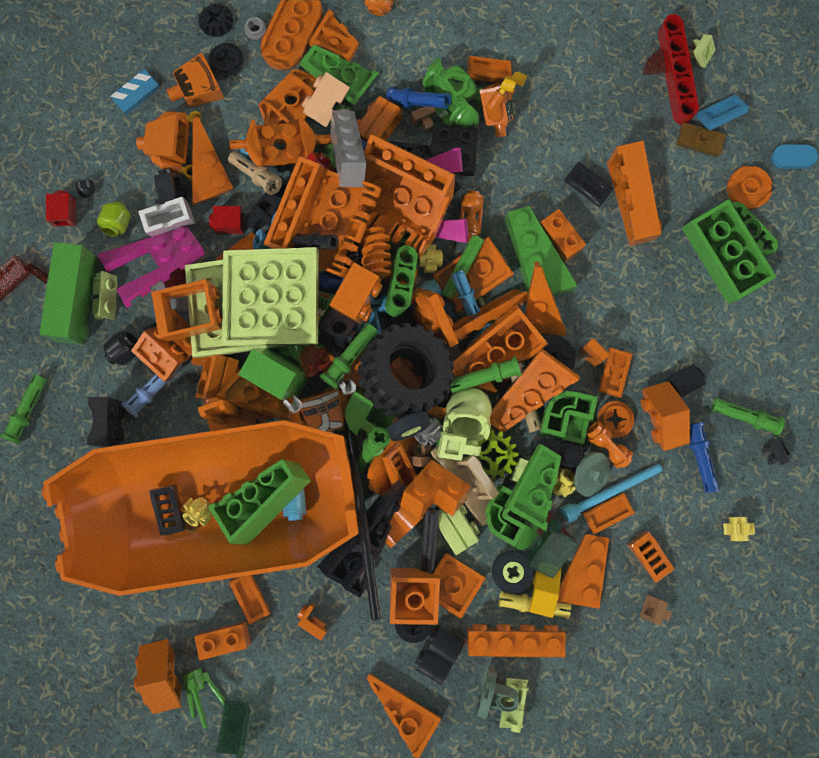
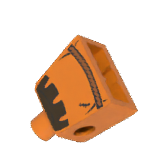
M200 53L174 70L173 75L178 84L166 89L172 102L184 97L190 108L224 98L203 53Z

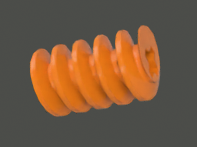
M382 227L366 228L361 240L362 267L378 275L381 279L391 277L392 272L385 270L391 267V263L386 261L391 258V254L387 252L391 249L390 244H387L391 237L384 234L386 230Z

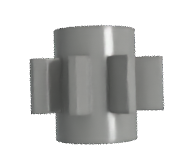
M432 416L429 417L431 425L414 436L423 445L428 443L434 445L441 438V432L439 431L442 429V425Z

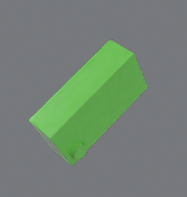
M729 199L682 227L683 232L728 304L740 300L777 277Z
M54 242L39 335L55 342L84 345V340L89 335L87 320L97 256L83 245Z
M278 347V349L253 348L238 375L283 400L294 395H301L314 371L305 365H299L281 347Z

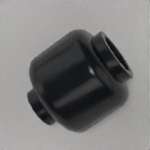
M129 332L115 333L104 344L103 349L106 360L113 365L124 366L136 356L131 350L137 343V338Z

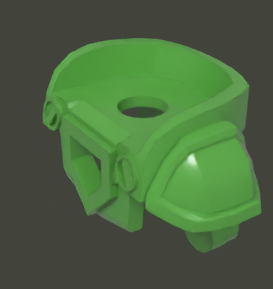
M440 57L434 59L433 63L428 66L423 79L424 92L448 93L451 96L449 108L435 107V112L446 126L453 124L464 128L473 125L475 127L478 126L479 115L469 103L474 101L475 104L482 105L480 89L482 88H477L474 84L475 80H472L467 71H464L458 65L444 70ZM453 79H455V80H460L461 82L455 83V82L452 81V80H453Z

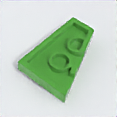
M316 45L311 47L299 64L316 79L320 74L324 76L327 72L350 87L343 101L351 108H353L379 74L377 71H369L360 67L361 65L356 62H348L340 58L339 55Z
M538 444L504 505L508 510L544 531L547 530L548 523L546 520L548 510H551V495L553 486L556 485L561 456L544 445Z

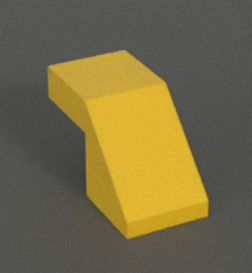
M538 560L533 578L534 591L529 612L553 618L559 597L561 565Z

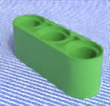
M411 246L400 247L391 262L390 271L392 275L388 281L385 310L393 317L401 316L411 303L418 258L416 250ZM400 257H405L409 263L403 262ZM397 278L403 279L405 285L400 284ZM393 300L400 301L402 307L396 306Z

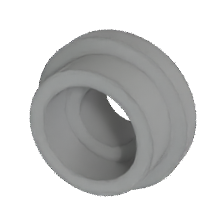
M257 17L248 19L244 26L247 37L252 40L263 38L267 30L264 21ZM255 27L259 28L258 31H252V29Z

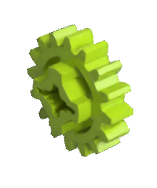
M490 430L488 439L484 438L478 441L477 445L480 446L483 442L488 441L487 448L484 451H480L479 456L474 457L478 460H483L488 465V470L483 467L482 469L487 476L490 475L491 479L495 481L496 475L503 479L505 478V471L509 474L512 473L510 465H517L513 461V457L518 456V453L512 451L516 444L510 445L508 443L511 439L510 436L504 439L502 438V431L496 436L494 430ZM497 441L501 442L507 451H503L498 447ZM491 449H494V453L502 454L503 456L495 458L494 462H492L490 457L482 455L490 453ZM507 459L506 464L498 470V464L502 460Z

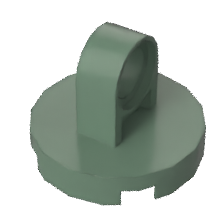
M488 668L483 679V687L476 711V716L485 720L490 707L505 712H513L518 708L519 703L518 691L496 683L497 670ZM503 697H510V698H512L514 701H512V702H506V701H504L502 698H503Z

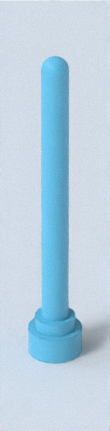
M655 464L577 504L567 503L561 506L560 510L567 523H571L578 519L581 512L660 473L663 468L660 464Z

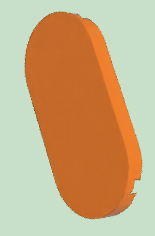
M280 0L260 45L262 56L270 67L277 70H288L301 62L309 46V40L322 18L323 12L319 0Z
M414 436L401 441H392L390 439V443L384 448L381 455L374 457L367 476L370 479L368 486L372 492L383 496L392 487L382 456L397 442L401 443L407 456L414 455L413 445L421 444Z

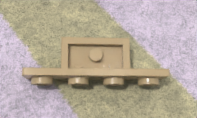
M438 444L431 451L432 456L439 465L471 486L464 503L478 524L485 526L487 524L485 514L487 504L490 499H494L499 494L494 487L493 480L486 475L482 469L481 462L474 455L463 456L462 461L439 458L437 455Z

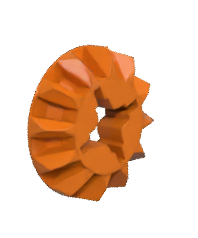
M608 402L598 411L596 420L608 426L613 438L627 435L634 425L632 410L622 402ZM614 410L616 417L624 419L618 422L616 427L613 422L606 421V419L613 417Z

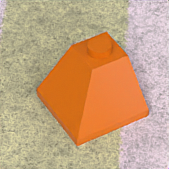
M390 568V624L438 625L440 577L415 568Z

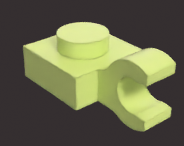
M442 432L437 455L439 458L462 461L463 454L479 456L481 446H477V442L466 441L465 435Z

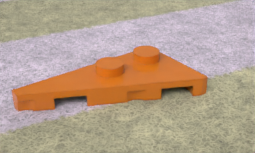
M199 117L193 118L191 203L193 206L233 190V186Z

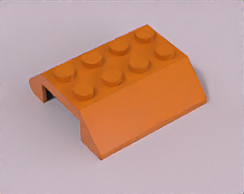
M370 134L364 150L365 158L368 159L364 181L380 187L382 191L378 199L371 198L377 202L376 206H366L364 212L371 213L370 220L365 222L368 224L366 228H384L386 230L384 234L389 235L395 244L402 240L406 232L411 233L405 246L413 247L417 255L422 257L436 237L453 197L455 174L374 134Z
M299 156L263 245L272 249L295 248L293 238L297 233L310 234L312 232H319L323 235L335 234L339 240L338 247L335 250L321 249L319 251V268L345 278L349 269L344 267V264L351 266L353 262L345 255L348 250L357 252L358 246L354 245L353 242L360 244L368 225L362 222V220L369 221L371 218L368 213L364 212L366 206H376L377 202L371 198L378 199L382 189L366 181L362 182L364 187H340L338 173L327 170L321 164Z

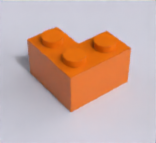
M353 262L330 306L337 312L362 325L364 321L367 322L373 313V309H371L373 304L370 301L372 297L376 298L382 289V284H380L381 278Z
M667 381L642 389L643 399L640 400L641 407L644 412H648L653 424L651 436L654 443H658L663 451L689 444L690 409L670 382Z
M431 460L404 490L400 506L420 519L434 503L453 517L466 501L471 486Z
M168 639L140 645L139 654L135 658L137 677L134 678V688L142 696L143 704L148 706L152 714L180 708L182 687L174 673L175 652Z

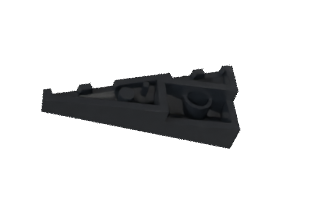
M399 480L367 512L373 561L379 557L391 529L390 521L394 512H398L400 507L398 502L403 491L407 488ZM360 534L332 550L317 566L326 577L341 584L345 590L358 597H361L363 594L362 587L366 580Z

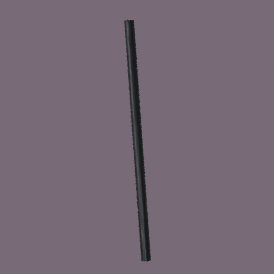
M345 419V431L371 621L381 620L356 435L349 429Z

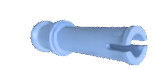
M180 364L173 376L184 367L182 364ZM155 374L143 387H137L135 389L136 393L127 402L123 401L121 405L137 418L139 416L138 413L148 403L151 404L153 402V396L168 381L164 382Z

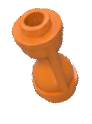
M474 190L467 191V193L462 195L460 219H464L465 212L467 213L469 241L473 235L481 236L484 197L480 195V192Z
M597 421L587 429L586 435L588 440L596 446L604 447L608 450L609 459L615 468H625L632 462L633 452L624 445L615 444L612 441V433L605 423L602 424L600 421Z

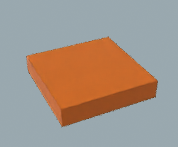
M446 552L432 573L440 577L439 605L461 619L486 578Z

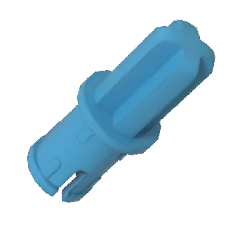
M460 270L453 273L452 279L458 291L457 298L461 300L466 315L473 316L477 314L476 311L480 312V308L473 294L475 291L473 288H470L464 271Z

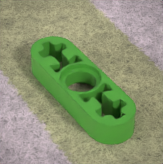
M733 202L732 205L735 210L739 211L740 218L747 219L743 222L745 226L751 224L755 227V235H751L753 239L757 238L760 234L762 235L755 242L764 257L773 254L778 248L777 239L742 203ZM768 242L770 245L764 250L762 246Z

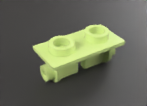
M100 271L93 278V294L99 295V298L93 299L92 315L97 320H103V318L115 320L117 276Z
M506 678L505 686L518 691L519 703L518 708L513 712L501 711L500 728H511V731L520 733L521 728H524V724H522L526 693L529 691L527 679ZM503 697V700L506 702L514 701L510 697Z

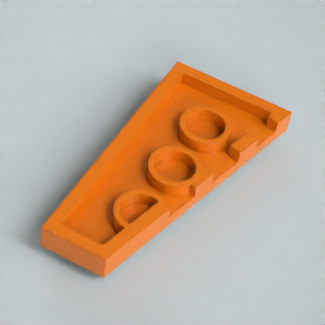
M541 349L523 370L522 376L513 382L493 406L489 418L490 424L504 433L524 419L527 414L544 405L547 400L563 392V389L570 384L573 385L580 379V376Z

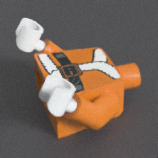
M351 378L348 385L341 380L338 383L341 388L340 391L339 389H329L302 399H298L294 395V401L291 404L284 400L283 404L288 409L290 421L333 433V430L344 426V420L346 419L345 410L351 394L356 390L355 383Z

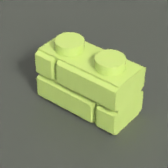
M464 505L459 508L453 517L441 508L438 509V528L455 555H458L480 540L477 536L480 534L478 527L473 521L469 523L465 517V514L468 512Z

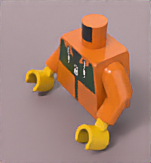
M515 72L512 77H506L503 83L488 85L480 89L485 122L487 126L494 125L496 137L509 135L507 123L514 119L512 95L516 91L514 89L516 85L523 87L527 79L525 74Z

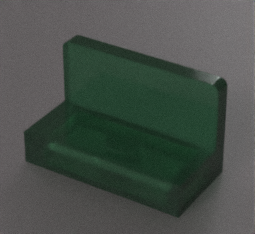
M552 518L547 525V530L541 533L529 550L528 566L554 578L577 547V541L561 532V523Z
M224 700L216 753L236 754V758L243 757L250 716L248 703Z

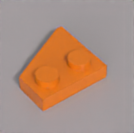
M330 9L309 40L311 47L313 45L339 55L340 58L348 62L352 60L359 48V42L353 35L348 33L343 23L340 24L335 19L334 13Z

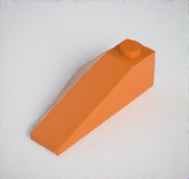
M515 304L452 360L454 369L451 373L454 374V377L491 367L493 362L501 363L511 360L513 356H516L517 362L525 361L533 357L548 343Z

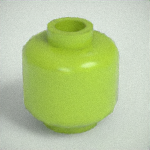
M120 202L106 203L99 213L97 224L104 234L117 237L126 232L131 220V214L126 209V206Z

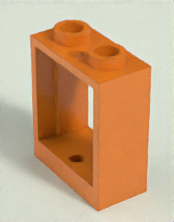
M207 279L151 292L160 339L169 342L222 329V311L218 308L217 304L219 292L217 286ZM205 292L210 323L175 331L170 300Z

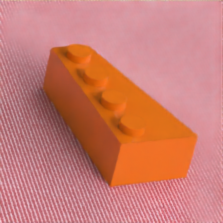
M644 141L617 146L607 161V166L629 245L632 246L656 240L661 235L662 224L658 218Z

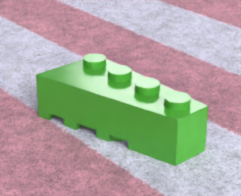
M530 206L507 212L505 223L526 292L529 293L535 261L540 262L541 267H543L547 283L554 297L573 292L577 288V284Z
M281 459L258 474L256 479L245 482L241 485L240 489L234 493H228L223 497V500L211 504L208 508L229 543L249 545L302 491L311 479L300 463Z

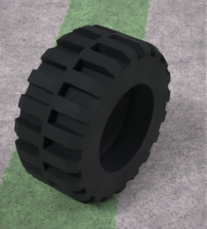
M402 323L400 326L394 324L381 331L365 348L360 357L361 364L358 366V374L362 375L359 383L361 387H365L366 392L364 395L367 400L371 398L374 401L373 406L377 410L381 407L384 409V414L388 416L396 414L395 417L401 419L416 412L424 411L427 413L441 403L444 397L449 394L451 390L450 384L454 380V374L451 373L454 369L453 361L449 360L451 356L449 350H445L443 347L444 342L440 338L437 339L433 336L434 332L429 329L425 331L423 326L415 324L413 327H411L410 323ZM391 354L408 356L418 365L422 375L420 389L407 388L394 378L389 365Z

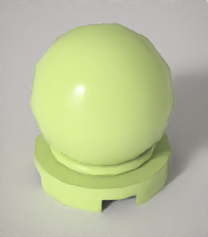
M475 387L452 393L446 404L443 432L465 435L466 441L478 443V441L484 438L487 440L491 429L489 418L492 413L488 395Z

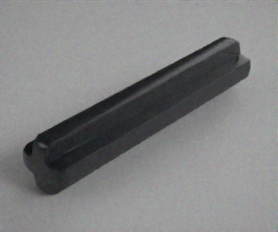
M432 507L424 514L420 567L421 571L430 574L434 572L439 516L438 509Z

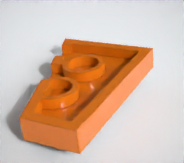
M240 370L217 394L219 400L223 399L230 404L275 419L290 421L288 409L284 406L283 401L287 400L291 404L294 398L290 397L283 400L277 398L238 375Z
M584 534L561 580L557 602L600 609L609 538Z

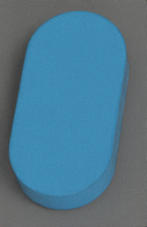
M780 145L771 154L773 165L780 169H807L815 164L818 159L816 149L810 145Z

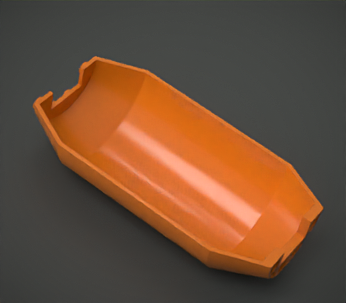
M288 420L96 448L44 481L42 487V496L47 501V506L50 507L57 504L55 506V514L60 519L61 525L59 537L61 542H64L65 550L59 553L55 560V568L60 573L61 580L118 596L307 567L359 534L351 467L345 437ZM281 459L300 463L311 479L304 487L307 514L302 515L303 519L288 521V517H283L282 510L249 545L229 543L213 515H211L212 518L205 526L200 523L198 529L194 532L185 530L161 536L149 490L177 485L181 512L184 514L183 505L190 498L195 501L196 498L202 497L210 504L218 503L223 500L225 495L230 492L234 493L245 482L256 479L258 474ZM169 494L161 495L160 500L170 499ZM171 503L161 505L162 509L172 508ZM174 512L163 514L164 518L175 516ZM187 523L188 529L193 530L195 528Z

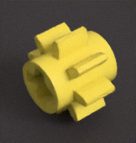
M430 244L422 257L418 256V266L424 267L425 273L435 272L437 267H442V250H436V244Z
M559 467L556 485L553 486L552 493L566 497L576 490L574 472L568 468L562 469Z
M202 497L196 498L195 501L190 498L183 505V512H185L183 514L184 520L194 527L200 523L205 526L212 518V513L208 508L211 504Z
M729 517V523H723L724 535H730L731 541H749V535L755 534L754 523H748V517Z

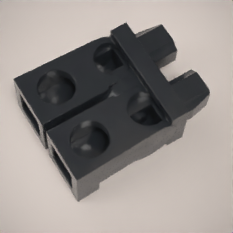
M281 175L279 176L282 179L280 190L273 195L265 192L258 202L250 208L253 213L246 223L255 232L263 224L270 228L272 218L275 212H277L288 182Z

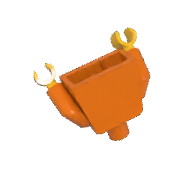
M165 111L154 121L146 124L145 136H140L136 139L138 149L143 150L144 154L151 158L152 163L162 170L172 169L173 173H183L188 180L192 181V176L188 175V172L192 170V165L183 167L182 164H186L189 126L193 127V118L199 117V119H202L201 114L197 111L191 112L190 115L182 112Z

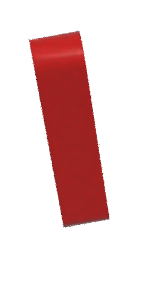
M670 14L664 19L658 30V39L672 116L676 123L682 125L683 122L689 123L699 110L684 23L680 16ZM678 88L683 89L685 93L680 92ZM682 109L687 110L689 114L684 113Z

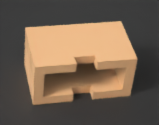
M326 72L324 76L321 74L318 76L313 85L316 88L312 96L308 94L302 104L305 108L303 113L325 127L331 121L334 105L336 102L341 104L350 87Z

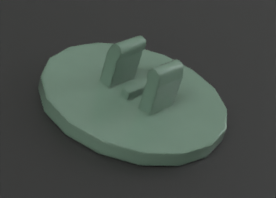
M592 452L581 460L576 469L574 484L577 492L583 496L591 497L603 489L608 480L610 463L608 457L603 453Z

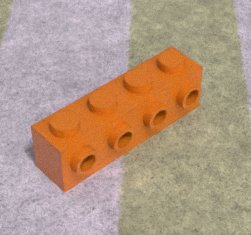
M473 624V627H467L468 656L565 657V632L558 628V625H544V628H535V625L522 624L520 628H511L509 624H497L496 627H487V624Z

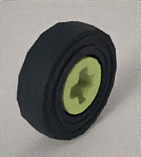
M421 411L402 417L392 423L387 429L392 441H401L424 431L431 425L428 414Z
M506 551L494 560L492 578L502 591L520 593L526 590L532 583L534 567L525 554L518 551ZM517 566L518 576L509 578L507 568Z

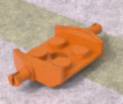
M293 69L258 104L264 119L263 124L298 123L299 118L305 120L308 115L303 113L305 108L302 104L308 94L312 96L316 88L313 85L316 78L312 74H308L300 69ZM289 96L297 98L296 103L292 105L287 104L285 100Z
M299 118L298 123L255 125V120H251L246 138L229 140L230 150L245 149V152H248L253 163L258 167L296 164L299 156L307 158L314 148L317 147V144H331L330 134H314L303 118ZM282 143L286 148L279 150L274 144Z

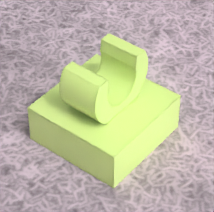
M704 34L701 40L695 39L692 41L693 47L696 48L695 50L688 49L690 58L696 59L697 66L704 68L715 52L713 37Z

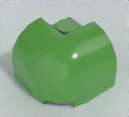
M361 388L354 391L345 410L349 429L355 435L366 432L368 436L371 430L376 427H381L388 431L387 428L393 423L396 414L388 416L383 413L384 409L381 407L377 410L373 406L374 401L371 398L367 400L364 395L366 389Z
M565 391L554 396L547 403L544 410L540 434L549 438L583 445L588 423L594 417L598 397L571 391Z
M498 484L496 490L499 494L494 499H490L485 510L489 531L519 550H525L539 535L536 532L538 527L504 507L512 490Z

